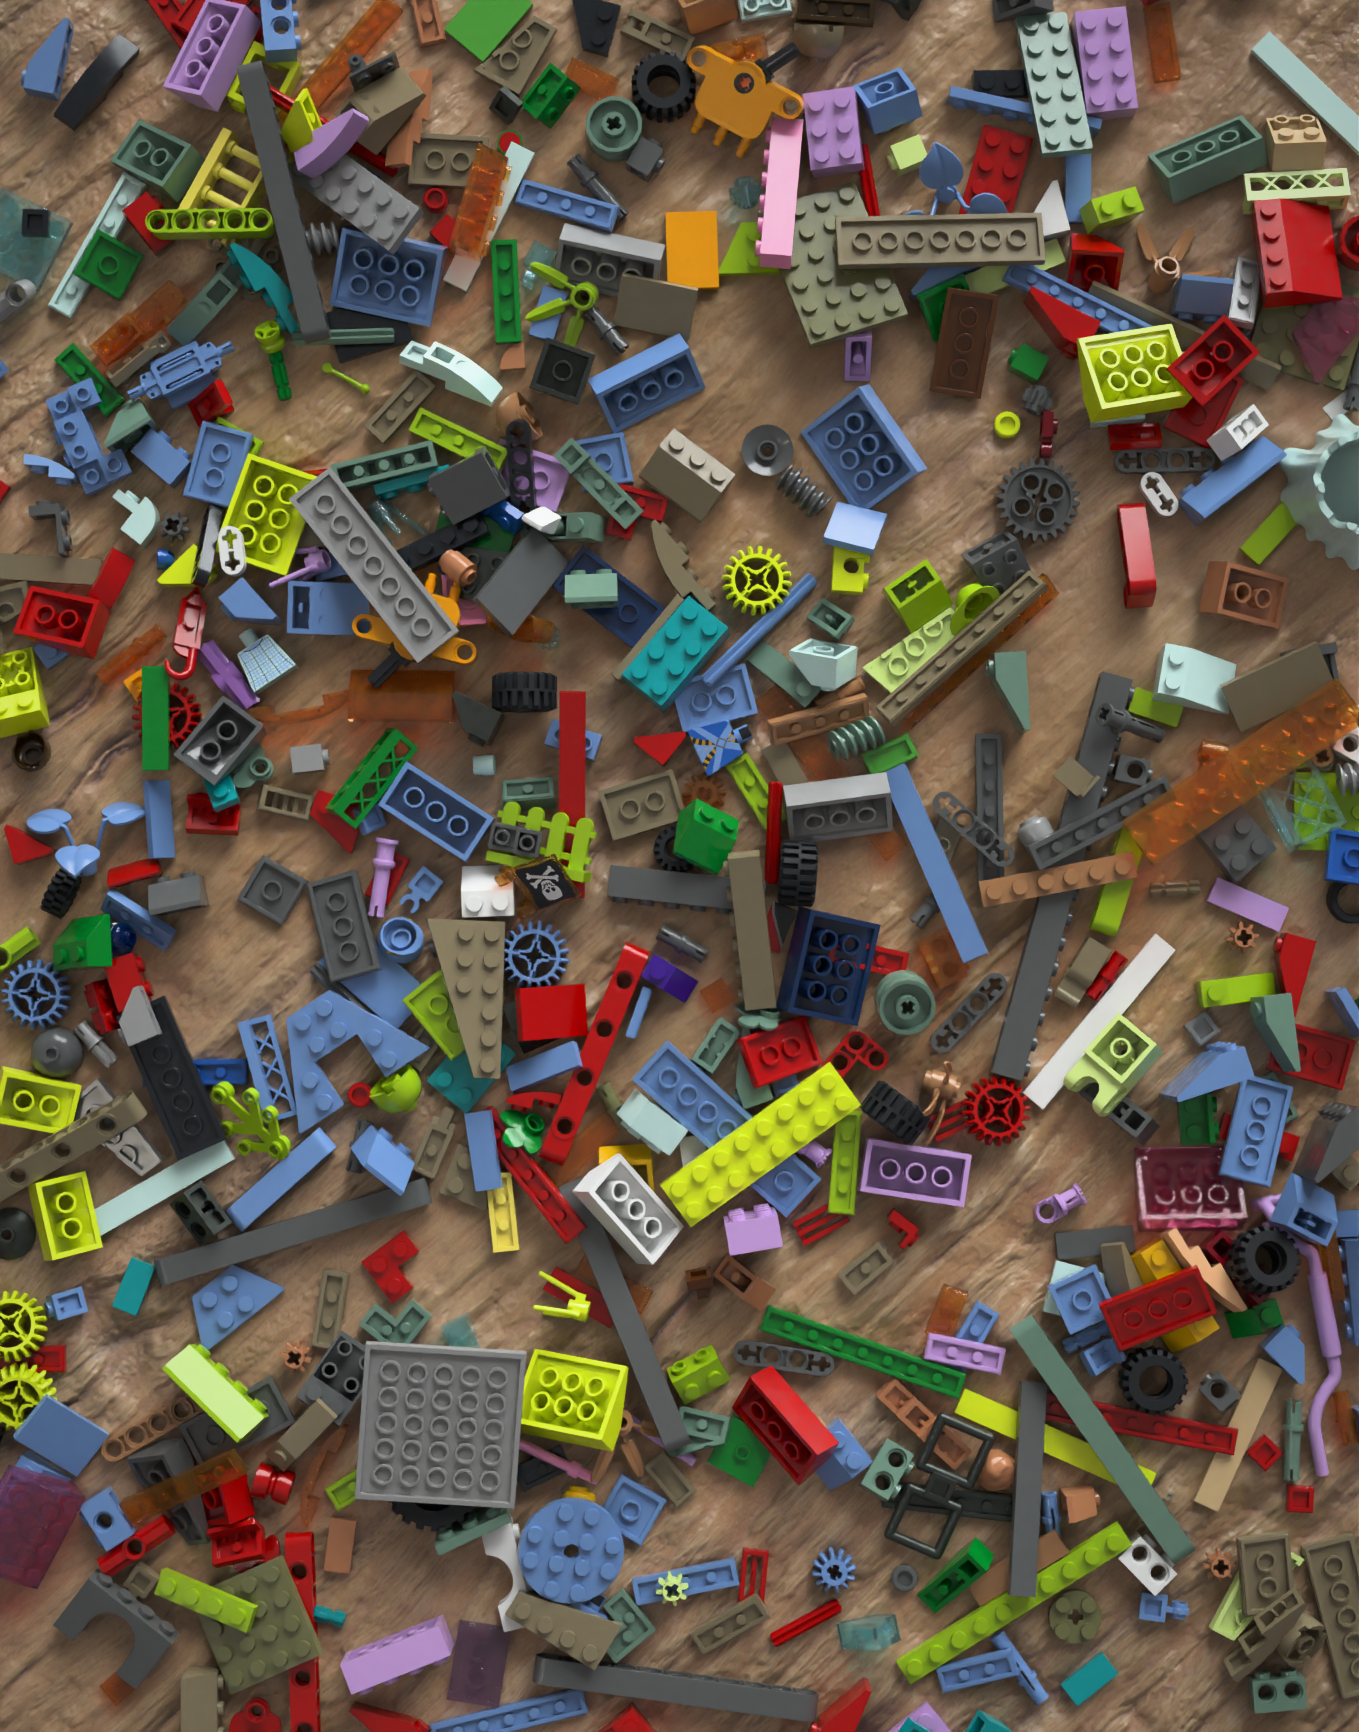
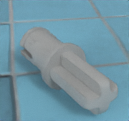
M87 1021L77 1026L79 1029H74V1034L88 1047L87 1051L93 1052L105 1067L110 1068L117 1062L118 1057L104 1042L105 1038L99 1037Z

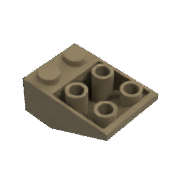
M399 67L351 94L334 115L338 117L353 108L367 116L369 123L356 141L377 155L427 95L405 70Z

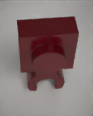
M1043 411L1040 416L1039 458L1050 459V456H1052L1053 434H1057L1058 419H1054V411Z

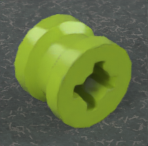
M272 320L264 321L255 329L254 334L257 340L260 341V347L263 352L276 353L284 347L286 340L283 334L280 333V327L277 322Z

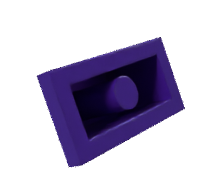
M656 954L653 955L641 974L643 978L684 1003L699 982Z

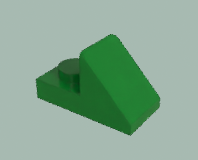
M1276 1298L1264 1300L1260 1306H1246L1247 1309L1243 1312L1229 1311L1224 1313L1233 1339L1263 1334L1262 1330L1284 1324Z

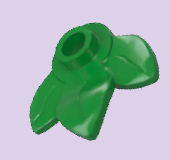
M507 1110L499 1115L500 1120L507 1127L502 1135V1141L506 1146L510 1148L523 1146L529 1155L539 1151L542 1145L540 1136L544 1131V1120L541 1116L535 1113L524 1115L517 1110Z

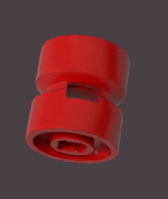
M261 1462L253 1481L251 1496L266 1499L271 1495V1499L275 1503L287 1505L296 1472L287 1469L284 1472L282 1470L276 1472L275 1466Z

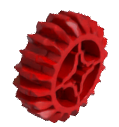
M176 682L170 689V696L178 697L185 706L170 707V713L173 714V717L170 718V751L172 743L178 750L181 746L180 741L184 742L187 736L193 732V727L198 726L199 723L195 722V719L203 718L202 713L194 712L201 707V704H191L196 699V695L190 694L187 696L189 692L187 687H183L179 692L180 684ZM139 695L137 699L142 702V696ZM133 705V709L139 711V715H132V719L140 720V723L135 724L133 728L134 730H141L142 705L141 707ZM187 714L185 726L177 733L178 720ZM142 732L138 735L139 739H142Z
M992 1075L989 1076L988 1080L985 1077L980 1078L979 1084L972 1083L971 1088L973 1092L965 1091L964 1094L969 1098V1101H961V1105L967 1106V1110L960 1111V1115H967L968 1119L964 1120L962 1124L964 1126H972L968 1130L969 1135L977 1132L976 1141L984 1139L985 1145H991L994 1142L995 1146H1001L1002 1140L1005 1144L1011 1143V1137L1014 1139L1020 1137L1018 1130L1025 1131L1026 1127L1021 1122L1029 1121L1030 1117L1024 1115V1111H1029L1030 1106L1023 1105V1102L1028 1100L1027 1096H1019L1023 1088L1017 1087L1013 1089L1015 1086L1014 1080H1009L1006 1083V1077L1000 1076L997 1081L996 1076ZM996 1089L1003 1092L1006 1096L995 1100L992 1096H988L986 1092ZM979 1100L980 1104L983 1107V1112L980 1117H978L977 1112ZM1011 1104L1013 1107L1012 1119L1008 1115V1108ZM992 1106H999L996 1111L998 1115L991 1116L994 1112V1108ZM995 1121L998 1125H1002L1004 1130L992 1132L984 1126Z

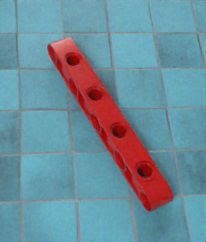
M626 942L580 1053L583 1067L573 1070L540 1151V1158L563 1167L650 951ZM622 974H627L632 979V984L626 989H622L617 985V978ZM602 1022H607L612 1026V1033L608 1037H601L597 1033V1027ZM584 1070L589 1071L592 1075V1081L587 1086L579 1084L577 1080L579 1072ZM562 1119H568L572 1123V1130L568 1134H562L558 1130V1123Z
M286 1532L285 1561L318 1637V1624L314 1618V1609L317 1605L314 1533ZM295 1565H303L306 1568L307 1574L305 1576L296 1574ZM319 1656L289 1669L291 1732H302L300 1729L301 1724H308L312 1728V1732H321ZM298 1672H308L310 1680L302 1681L298 1676Z

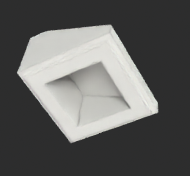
M539 507L523 515L521 519L537 530L552 535L561 521V516L546 507Z

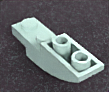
M411 340L400 354V364L444 380L445 389L492 407L503 392V387L484 369L462 354L440 343L434 342L431 347H427Z

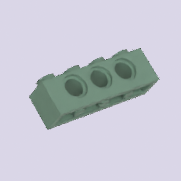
M432 440L331 464V469L349 492L371 488L378 483L439 467Z

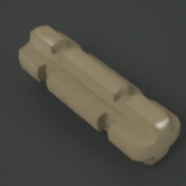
M1186 880L1164 881L1163 883L1160 881L1149 884L1151 896H1161L1162 894L1182 895L1187 892L1189 894H1199L1201 891L1200 880H1188V882Z

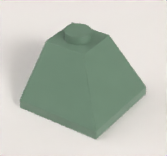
M140 399L126 402L122 405V410L117 412L104 442L111 452L118 449H123L125 452L132 448L150 428L155 432L160 430L147 407Z

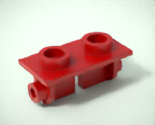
M107 979L84 985L86 990L83 992L89 1009L97 1006L99 1010L91 1013L96 1031L99 1030L100 1035L121 1028L116 1018L120 1014L116 1009Z

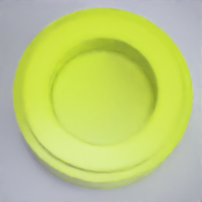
M1002 412L994 421L995 433L1004 439L1014 437L1020 429V420L1012 412Z

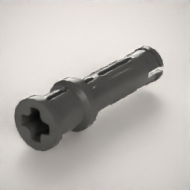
M1104 703L1096 711L1095 720L1100 726H1110L1116 732L1127 731L1155 743H1160L1159 740L1162 741L1165 737V729L1163 727L1132 717L1125 709L1117 710L1111 704Z

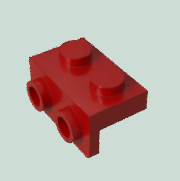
M207 793L187 794L188 812L185 827L187 834L239 835L241 803L216 813Z
M245 1518L237 1523L215 1525L214 1528L206 1530V1535L212 1540V1565L215 1568L266 1557L265 1528L256 1519Z

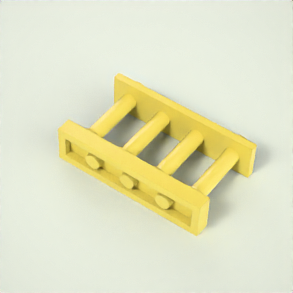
M223 127L178 209H202L208 200L225 209L258 208L266 193L262 171L260 170L253 183L226 169V164L232 156H236L261 169L258 156L239 147L238 143L240 140L232 131ZM223 178L248 191L241 205L213 191L218 179ZM213 219L208 221L206 228H213L216 225V221ZM236 219L231 227L238 228L242 224V219ZM191 220L183 221L181 226L188 228ZM222 239L221 243L228 249V244L236 243L240 245L243 239Z

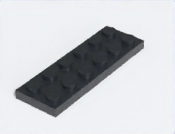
M162 996L151 1001L150 1004L163 1034L137 1045L129 1046L179 1161L228 1139L170 1004L166 996ZM122 1014L116 1017L118 1023Z

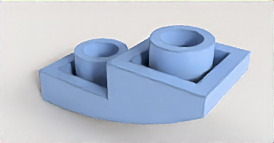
M24 454L23 464L31 469L32 473L46 474V471L49 470L48 477L59 486H71V482L79 483V477L61 464L44 457Z

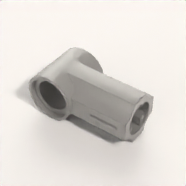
M22 279L12 283L0 294V324L26 303L34 300L37 292L35 285L31 281ZM18 288H20L23 291L24 298H21L19 296L17 291Z

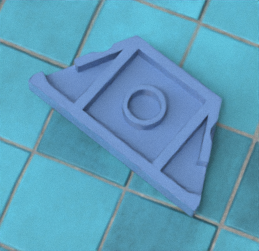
M237 1264L231 1265L192 1296L201 1345L207 1350L211 1349L284 1291L285 1288L264 1279V1277L256 1273H251Z

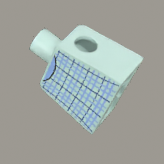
M250 628L239 635L246 648L237 655L251 688L256 694H260L299 668L268 634L259 639L253 629Z

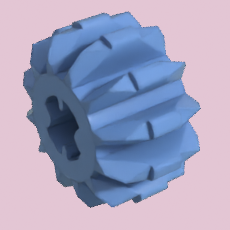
M829 1547L828 1556L822 1551L819 1552L822 1561L813 1560V1565L817 1569L812 1570V1576L818 1577L815 1581L817 1586L825 1583V1592H828L831 1586H834L835 1593H839L838 1585L842 1584L845 1589H848L849 1585L846 1579L850 1581L855 1580V1576L850 1572L856 1570V1565L848 1564L851 1562L852 1556L848 1554L843 1557L844 1550L842 1548H839L835 1555L833 1548ZM833 1565H837L839 1573L835 1572V1575H830L828 1568L831 1566L833 1569Z

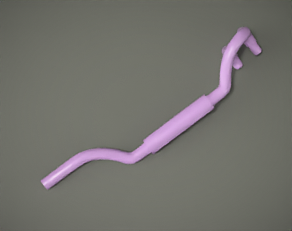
M1281 1194L1253 1198L1250 1203L1251 1208L1255 1211L1263 1212L1267 1219L1261 1226L1279 1227V1232L1286 1231L1288 1233L1287 1238H1293L1296 1242L1293 1244L1294 1248H1299L1300 1254L1306 1256L1310 1273L1307 1274L1317 1331L1322 1356L1326 1357L1329 1370L1328 1376L1319 1387L1310 1407L1308 1435L1316 1476H1326L1329 1474L1321 1432V1418L1325 1404L1339 1384L1342 1376L1339 1357L1342 1354L1327 1272L1323 1271L1320 1255L1313 1245L1300 1240L1287 1229L1270 1221Z

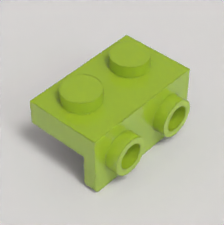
M712 1344L699 1349L696 1353L675 1362L667 1368L671 1382L685 1405L731 1380Z

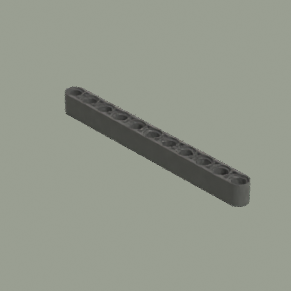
M260 60L236 66L304 342L309 344L331 338L330 327L264 63Z
M423 1177L408 1182L401 1196L391 1188H387L172 1254L153 1262L160 1286H164L432 1203V1198L426 1179Z
M580 1177L558 1188L588 1227L578 1238L666 1452L669 1453L690 1444L691 1440L603 1225L572 1192L583 1179V1177Z
M549 1653L536 1654L532 1680L536 1684L806 1722L816 1720L819 1698L818 1692L808 1689L600 1661L594 1671L571 1656Z

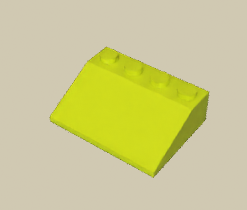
M1172 324L1078 338L1077 348L1083 400L1091 423L1182 408L1191 400L1192 396L1166 370L1182 355Z
M248 453L221 527L222 529L226 526H234L243 534L246 563L248 566L283 576L288 575L306 525L305 519L290 502L289 498L317 476ZM229 532V537L225 538L224 541L229 542L230 548L233 549V540L237 539V536ZM217 538L215 553L220 556ZM231 554L232 560L238 562L235 560L234 554Z
M534 1349L524 1379L520 1432L613 1452L622 1425L629 1368L623 1365Z

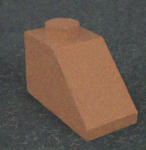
M729 1254L726 1255L713 1274L741 1299L759 1310L763 1309L776 1290L762 1277Z
M1091 1484L1059 1488L1062 1514L1069 1523H1076L1097 1515L1096 1507H1100V1496L1098 1491H1094Z

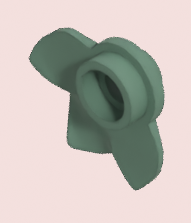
M258 744L254 751L231 772L234 775L232 779L234 786L245 789L251 787L256 782L267 781L272 777L274 767L271 760L264 757V750ZM264 767L266 770L263 773H258L256 769Z
M745 1005L734 1006L743 1015L738 1019L737 1023L745 1028L754 1029L760 1027L765 1031L775 1030L782 1020L781 1010L778 1008L745 1011Z

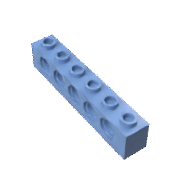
M260 0L266 63L297 61V51H302L300 35H295L294 27H299L298 11H292V4H296L297 0ZM279 6L284 7V9L282 10H275L274 8ZM279 30H285V31H287V32L284 33V34H278V33H276V32L279 31Z

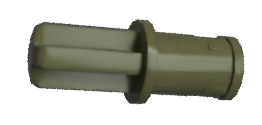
M608 1081L604 1083V1086L600 1085L595 1091L606 1107L605 1112L611 1115L620 1132H625L627 1129L620 1124L622 1119L616 1114L624 1102L619 1100Z

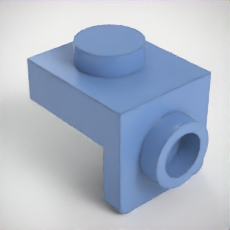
M1113 1337L1100 1339L1078 1353L1090 1377L1100 1374L1115 1363H1121L1126 1360L1123 1351L1119 1352Z

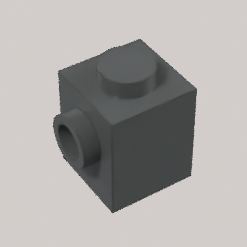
M641 137L626 162V170L648 183L655 172L658 174L665 164L666 160L663 159L664 149H662V145L652 138L647 140Z

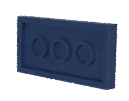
M583 545L553 583L552 587L565 597V575H570V571L585 570L586 574H596V570L611 569L612 573H617L619 608L581 610L630 648H633L664 611L665 607Z

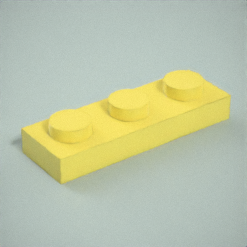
M509 1171L501 1172L503 1188L487 1190L493 1253L520 1249L513 1179Z

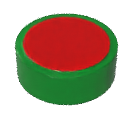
M506 130L499 135L497 147L503 156H505L511 141L523 147L522 138L516 131Z

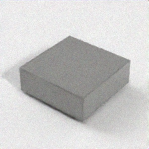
M1202 1011L1183 1025L1198 1047L1221 1032L1206 1011Z

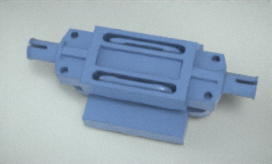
M195 340L150 362L151 371L140 376L141 385L127 392L132 401L145 394L153 401L167 397L172 409L175 411L189 404L211 383L217 381L214 374L223 367L221 357L235 351L231 341L216 348L211 342L199 346Z

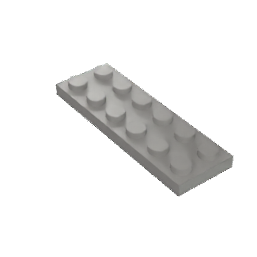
M346 154L327 171L314 179L299 172L295 160L290 166L293 181L393 255L424 213L419 207Z

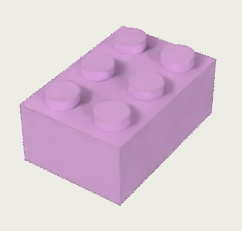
M854 86L804 93L803 101L809 159L813 177L839 175L864 170L858 102Z

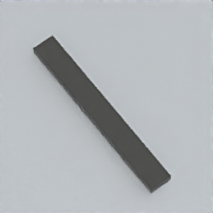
M1019 1381L1008 1595L1036 1597L1047 1383Z

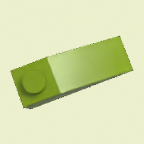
M1273 972L1195 981L1198 1007L1203 1008L1250 1002V997L1276 994Z

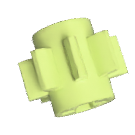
M668 1571V1577L665 1580L660 1577L658 1578L662 1588L656 1589V1594H663V1604L667 1601H673V1605L676 1606L679 1598L686 1600V1595L682 1590L688 1588V1583H681V1573L675 1577ZM676 1584L678 1592L672 1591L668 1593L667 1585L672 1587Z

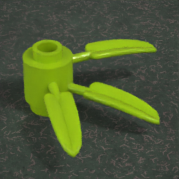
M531 263L530 268L537 275L560 289L566 286L572 291L569 300L563 302L561 298L545 303L526 315V320L533 322L564 312L566 310L565 306L573 304L578 311L576 316L573 315L570 318L563 343L575 347L584 324V319L581 318L583 310L590 309L597 303L599 299L598 288L591 282H581L574 286L568 282V276L542 263ZM583 290L589 294L590 299H585L582 296Z

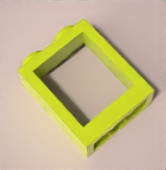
M254 41L242 65L262 60L263 63L287 74L279 91L291 97L303 73L301 64L297 61L266 63L265 46ZM237 74L226 96L231 103V107L244 114L247 110L243 96L239 95L241 86ZM275 106L279 121L283 110Z

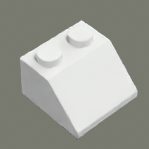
M508 865L462 866V918L516 916L514 867Z

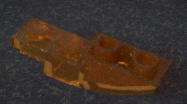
M168 280L132 313H126L90 347L105 366H109L173 319L171 315L188 300L173 281Z

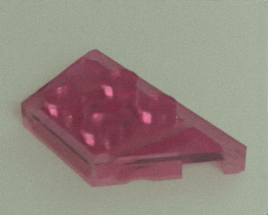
M1342 295L1343 299L1341 301L1314 303L1291 333L1295 344L1301 350L1304 362L1308 364L1313 374L1312 379L1316 384L1321 381L1359 332V298Z

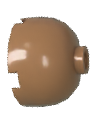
M516 391L501 401L496 410L498 423L495 424V429L501 438L506 437V428L509 423L514 419H524L531 427L533 442L543 436V430L539 419L534 420L531 413L534 410L521 392ZM516 425V428L512 430L518 436L516 444L524 445L526 442L521 443L520 437L525 431L521 430L519 425Z

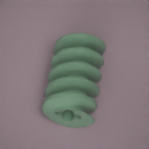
M867 716L864 721L857 720L855 725L853 723L847 724L846 729L840 727L836 732L830 731L827 734L828 749L837 763H839V755H842L844 760L849 759L848 751H851L855 757L858 756V747H860L863 753H866L868 751V743L872 749H876V740L881 745H886L884 732L880 724L872 716Z

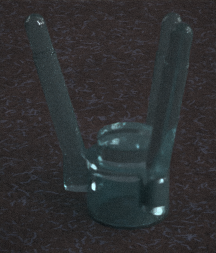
M383 498L377 499L367 509L371 520L382 533L384 532L380 524H388L398 536L401 535V531L391 520L394 517L392 513H394L422 535H429L422 527L396 509L391 502L386 503Z

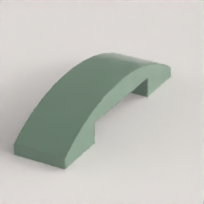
M572 437L553 455L625 530L644 512Z

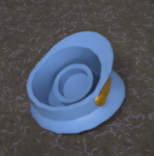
M395 917L388 920L380 928L377 936L381 952L388 959L397 963H408L415 960L421 954L424 947L423 932L410 918Z

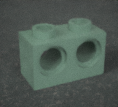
M887 1438L858 1486L885 1503L889 1498L894 1500L902 1487L898 1484L902 1475L907 1477L915 1464L911 1461L914 1454ZM890 1454L900 1456L902 1461L900 1467L890 1465L888 1461ZM878 1476H883L888 1480L889 1485L886 1490L877 1488L875 1480Z
M1294 1668L1281 1669V1673L1272 1674L1267 1670L1255 1671L1254 1675L1247 1676L1250 1708L1255 1714L1307 1709L1305 1677ZM1290 1683H1294L1296 1685L1294 1692L1285 1694V1687ZM1267 1685L1270 1687L1267 1695H1258V1691L1262 1686Z

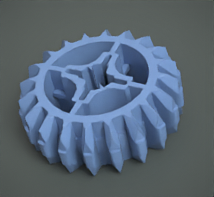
M532 921L527 922L528 930H524L522 924L517 925L520 933L517 935L515 931L510 930L509 934L514 939L510 941L505 938V944H508L509 948H504V953H507L504 963L508 962L509 967L504 968V973H508L511 970L514 973L509 977V980L512 982L517 977L520 978L517 983L519 988L523 986L524 981L528 982L527 988H532L533 983H536L537 987H542L541 982L544 981L547 986H552L549 980L551 977L559 982L561 979L556 972L566 973L567 971L565 968L560 967L561 962L565 964L570 962L569 959L562 958V954H567L570 950L567 948L561 950L560 945L567 942L566 939H561L560 941L556 939L561 932L557 930L553 935L550 934L553 927L551 924H548L546 930H542V921H538L537 929H533ZM534 934V939L529 949H515L517 943L522 938ZM542 935L553 943L556 955L547 954L542 950ZM536 943H538L537 949L540 950L538 953H542V956H547L548 959H537L532 970L533 963L530 962L531 958L528 959V956L522 955V953L533 952L534 948H536ZM514 957L524 958L527 961L528 976H525L517 969ZM540 963H555L549 973L535 978Z
M28 960L27 969L23 964H18L17 969L19 973L14 970L9 972L13 980L4 979V983L9 985V989H2L1 993L8 994V999H3L1 1002L2 1004L10 1003V1007L5 1012L6 1014L15 1012L11 1019L13 1022L22 1018L20 1022L21 1027H26L30 1021L31 1030H35L38 1023L41 1029H46L47 1021L51 1026L57 1024L54 1016L59 1019L65 1017L60 1011L61 1009H70V1006L64 1004V1001L73 999V996L65 995V991L71 990L72 986L63 985L69 978L66 975L59 978L58 976L62 971L52 972L54 963L48 962L44 968V961L38 960L35 967L33 960ZM35 973V978L32 979L31 985L27 989H19L21 982L27 976ZM43 975L53 982L56 993L47 990ZM38 991L39 993L48 995V997H41L36 999V997H33L32 995H27L26 993ZM18 997L25 998L28 1001L31 1015L23 1010ZM55 1000L53 1007L46 1014L39 1016V1010H42L45 1001Z

